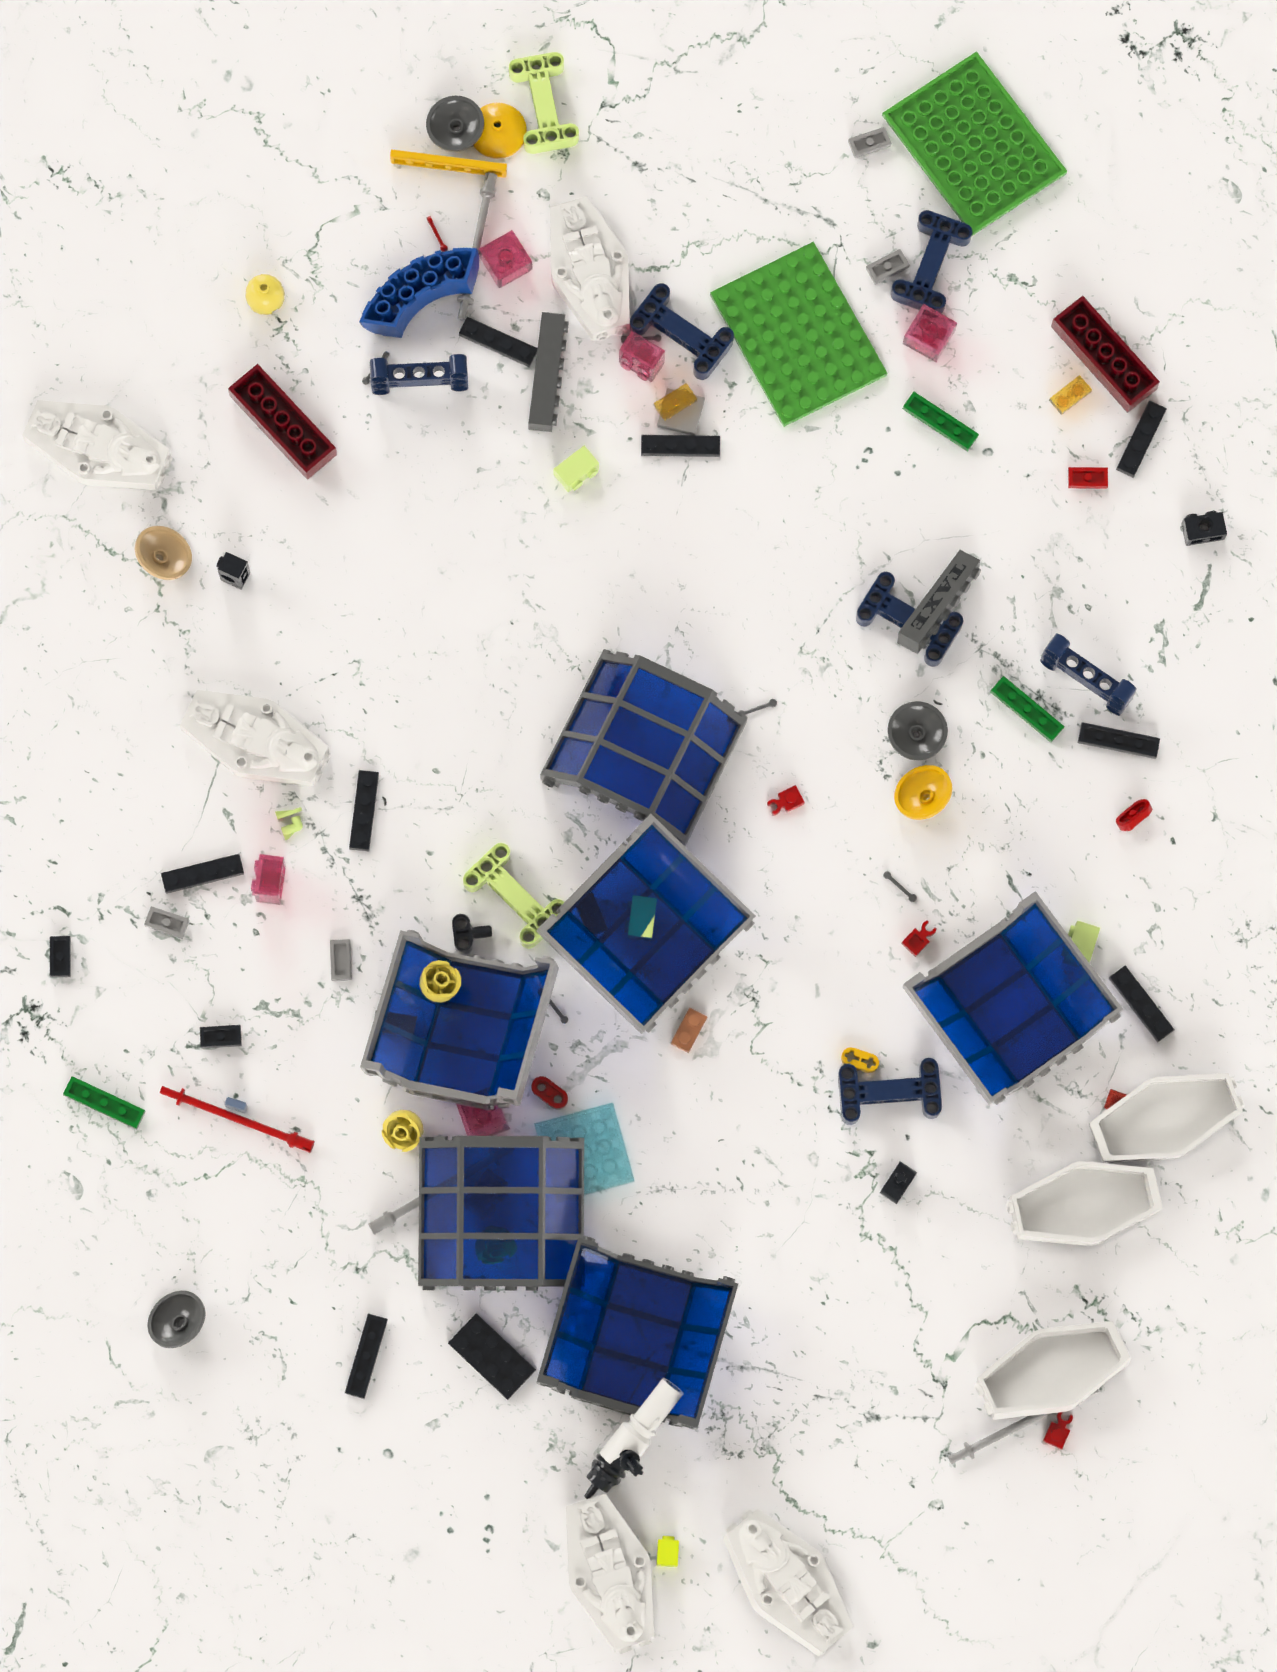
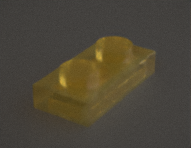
M1079 375L1050 397L1049 401L1062 415L1090 394L1092 389Z
M685 383L654 402L653 406L662 419L666 421L695 403L697 397L688 384Z

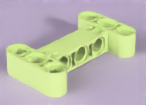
M558 52L512 60L509 64L510 79L516 83L529 81L539 129L527 131L524 135V149L530 154L573 147L579 141V129L575 124L559 125L549 80V77L558 76L564 70V58ZM552 62H559L560 65H558V66H553V65H551V63H552ZM534 65H539L541 68L535 70L532 67ZM516 68L522 70L520 73L513 72ZM573 133L575 134V136L569 138L566 136V134ZM549 136H553L556 139L554 141H549L546 138H548ZM536 140L537 143L531 145L528 143V141Z
M497 843L465 873L463 877L464 888L468 892H476L487 883L527 923L520 932V943L524 948L530 949L543 939L536 932L539 928L538 922L540 920H547L552 914L557 916L558 914L553 913L552 909L555 906H561L564 901L555 899L543 908L503 868L510 860V848L505 843ZM504 850L507 855L499 858L496 856V852ZM484 864H490L492 869L485 872L481 867ZM474 877L478 882L475 885H469L467 880ZM526 934H532L535 938L531 942H526L523 937Z

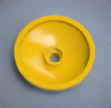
M490 103L481 107L480 109L484 117V130L480 139L473 145L474 148L482 155L496 159L506 158L515 154L524 144V135L527 132L526 122L522 114L513 106L505 103ZM499 123L501 126L497 128L494 125Z
M923 765L910 770L900 779L895 789L894 800L898 810L904 816L915 820L927 819L938 814L945 808L951 798V779L943 769L934 765Z

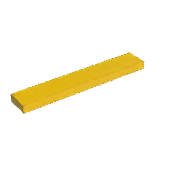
M392 149L390 153L392 164L485 175V173L490 172L496 174L497 177L503 178L507 176V164Z

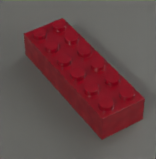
M1083 295L1053 318L1051 328L1127 413L1157 390L1160 381Z
M258 363L228 388L229 396L307 480L337 456L336 447Z

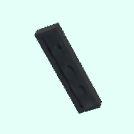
M468 316L459 331V336L529 368L537 354L536 347Z
M1149 400L1116 468L1117 471L1134 478L1167 408Z
M641 435V456L720 457V436Z
M1082 722L1077 743L1156 759L1160 738Z
M359 770L349 850L370 851L379 772Z
M235 854L163 872L161 877L165 893L168 894L244 875L240 854Z
M1126 965L1109 977V980L1157 1042L1175 1030Z
M368 1313L345 1394L365 1399L388 1322L387 1318Z

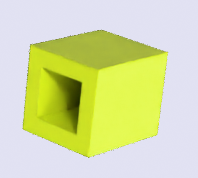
M662 1536V1539H658L656 1566H678L679 1540H675L674 1536Z

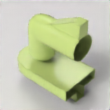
M302 808L275 811L277 819H281L301 812ZM300 816L291 817L292 824L281 827L285 840H288L295 832L303 828Z

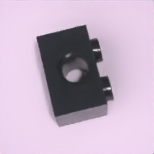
M1213 510L1206 512L1205 515L1189 514L1181 523L1186 546L1225 540L1227 536L1223 512ZM1205 524L1209 529L1202 530L1199 525Z
M226 552L224 557L221 556L217 562L216 567H218L220 580L242 590L250 575L248 561Z

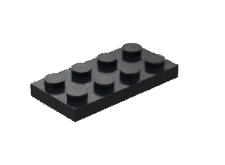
M477 1313L448 1342L466 1362L507 1400L536 1371L526 1359Z

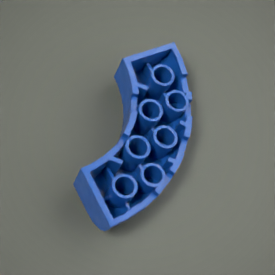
M453 248V250L444 252L439 250L435 251V254L426 257L423 255L410 261L409 265L401 270L400 268L388 277V281L382 287L379 286L377 288V293L371 301H368L359 323L363 328L372 333L402 338L411 319L429 303L449 295L472 294L479 271V253L477 248Z

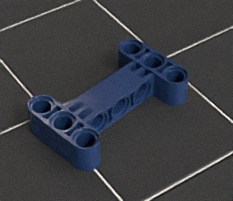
M925 210L919 214L917 228L920 232L931 237L913 283L904 279L894 281L890 295L898 303L937 316L942 314L945 309L946 297L932 289L949 244L952 243L961 247L967 246L971 241L973 231L971 226L966 223ZM928 219L931 223L927 225L922 220ZM947 226L949 230L943 231L940 227ZM963 232L966 233L968 236L962 238L958 234ZM902 288L905 292L897 293L895 289ZM918 294L921 295L923 299L916 300L913 296ZM938 301L941 303V306L936 307L932 302Z
M659 283L654 286L631 316L630 332L635 336H642L652 325L698 357L694 362L693 374L697 379L705 380L712 374L732 347L734 332L731 328L722 327L713 338L666 307L670 300V288L664 283ZM659 292H663L666 294V296L661 298L658 297L656 294ZM652 307L655 311L649 313L645 309ZM636 322H641L643 326L637 328L633 324ZM728 336L730 340L722 341L720 337ZM716 351L718 352V355L711 356L709 352ZM699 366H705L707 370L701 372L697 368Z
M454 354L449 356V362L388 364L385 358H373L370 360L372 393L375 395H386L390 392V388L439 385H451L452 391L468 390L467 356L464 354ZM436 371H442L444 373L440 377L434 375ZM417 372L424 373V376L417 378L414 376V374ZM403 373L404 377L398 379L395 377V374Z
M880 573L858 607L856 622L860 626H869L878 614L902 628L914 612L915 608L890 594L895 583L892 573ZM886 579L890 582V585L883 586L880 581ZM878 596L880 601L872 602L870 597ZM867 612L870 618L864 619L860 616V613ZM951 612L948 619L943 621L942 624L940 623V628L936 635L932 634L930 637L929 645L924 655V661L928 666L935 667L941 663L959 634L964 622L960 613ZM949 620H957L959 625L951 626ZM946 636L949 641L943 643L939 640V637ZM931 652H935L938 654L939 657L937 659H932L929 657L928 654Z
M1056 633L1044 649L1040 662L1052 671L1059 668L1107 702L1106 708L1110 712L1121 716L1133 699L1137 688L1125 679H1122L1119 683L1069 648V640ZM1073 660L1077 666L1070 667L1067 665V661ZM1089 671L1092 673L1093 678L1088 679L1083 673ZM1100 683H1107L1110 689H1102Z
M933 1058L922 1060L919 1066V1078L858 1082L857 1070L854 1065L847 1063L839 1069L838 1087L841 1118L847 1125H853L858 1122L861 1114L860 1105L921 1101L923 1115L928 1119L937 1118L942 1110L939 1067L937 1061ZM930 1064L933 1066L934 1071L927 1073L924 1071L923 1066ZM850 1070L853 1077L849 1079L844 1078L842 1071ZM925 1085H934L936 1091L933 1093L927 1092ZM851 1090L855 1096L852 1099H848L844 1096V1091ZM927 1105H936L937 1112L930 1113L927 1110ZM853 1110L856 1113V1117L849 1119L845 1112Z

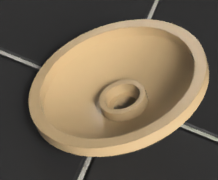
M152 526L143 530L136 539V558L143 569L152 576L164 580H174L182 577L190 568L192 563L191 549L187 541L173 529L164 526Z

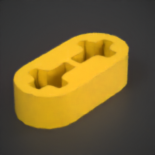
M852 1047L846 1048L842 1052V1063L852 1064L856 1070L873 1073L879 1066V1060L874 1054ZM852 1052L854 1053L853 1057L858 1058L859 1061L852 1059L851 1062H848L845 1054L849 1055ZM869 1058L873 1059L875 1066L867 1068V1064L861 1062V1060L868 1061Z

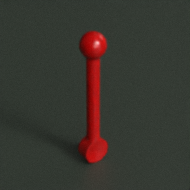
M431 216L426 217L441 246L440 250L442 252L447 251L448 247L444 245Z

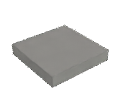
M667 388L657 426L695 435L705 397Z

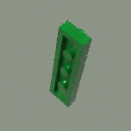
M914 391L902 408L967 452L979 436L977 432Z
M1005 676L990 690L991 694L1049 742L1052 743L1064 729V725Z
M73 1076L63 1092V1096L136 1130L146 1113L144 1109Z

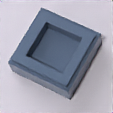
M230 1097L226 1098L225 1101L226 1108L246 1113L248 1107L246 1102Z

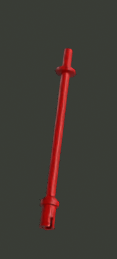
M164 1086L160 1089V1094L176 1099V1105L178 1106L182 1102L286 1141L290 1148L296 1147L311 1153L314 1147V1140L299 1136L297 1132L288 1134L185 1095V1089L183 1088L180 1092Z

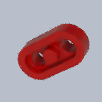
M1141 799L1133 803L1116 818L1118 828L1121 831H1131L1134 829L1135 826L1151 814L1153 808L1147 799Z
M539 1076L533 1080L531 1084L533 1094L551 1108L560 1110L567 1105V1093L550 1079ZM540 1084H543L546 1088L545 1090L540 1091L538 1090V1086ZM559 1096L562 1098V1101L556 1103L554 1098Z

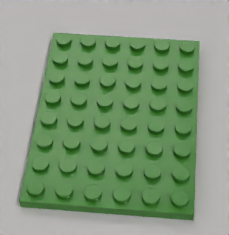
M977 51L882 113L883 118L961 222L971 226L972 236L1067 174L1065 167Z
M814 241L710 292V296L726 325L733 330L736 343L783 427L888 374Z

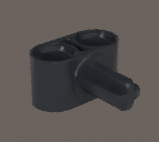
M457 914L452 920L456 951L467 955L472 951L473 939L492 937V927L490 925L472 927L469 917L465 914ZM460 920L467 923L463 929L456 927V923ZM461 940H466L469 942V946L467 948H460L458 943Z
M900 1161L881 1189L880 1194L897 1204L917 1172Z

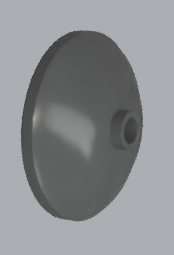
M448 96L432 106L427 115L426 129L431 141L439 148L452 152L462 151L470 148L480 139L484 130V117L480 107L473 100L464 96ZM455 127H460L458 131L453 130Z
M914 701L906 703L895 710L889 720L887 733L890 744L898 754L910 760H926L935 756L943 748L948 735V727L943 714L936 707L926 702ZM913 732H919L920 736L915 737Z
M175 1291L161 1298L151 1310L148 1318L147 1328L151 1339L164 1348L181 1347L193 1340L200 1332L205 1321L206 1312L202 1300L196 1294L189 1291Z

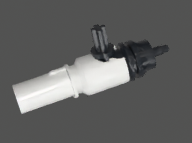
M662 1378L638 1411L630 1415L631 1420L623 1422L602 1448L600 1454L596 1455L598 1460H593L591 1470L586 1476L592 1483L584 1495L586 1499L591 1498L598 1489L608 1493L612 1486L620 1484V1478L624 1479L629 1471L635 1477L638 1474L642 1475L644 1473L642 1471L643 1467L639 1462L640 1457L650 1445L649 1438L656 1435L655 1430L683 1396V1392L676 1385Z

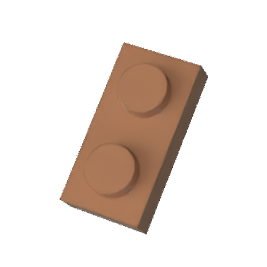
M689 1007L671 1041V1045L689 1053L707 1020V1016Z

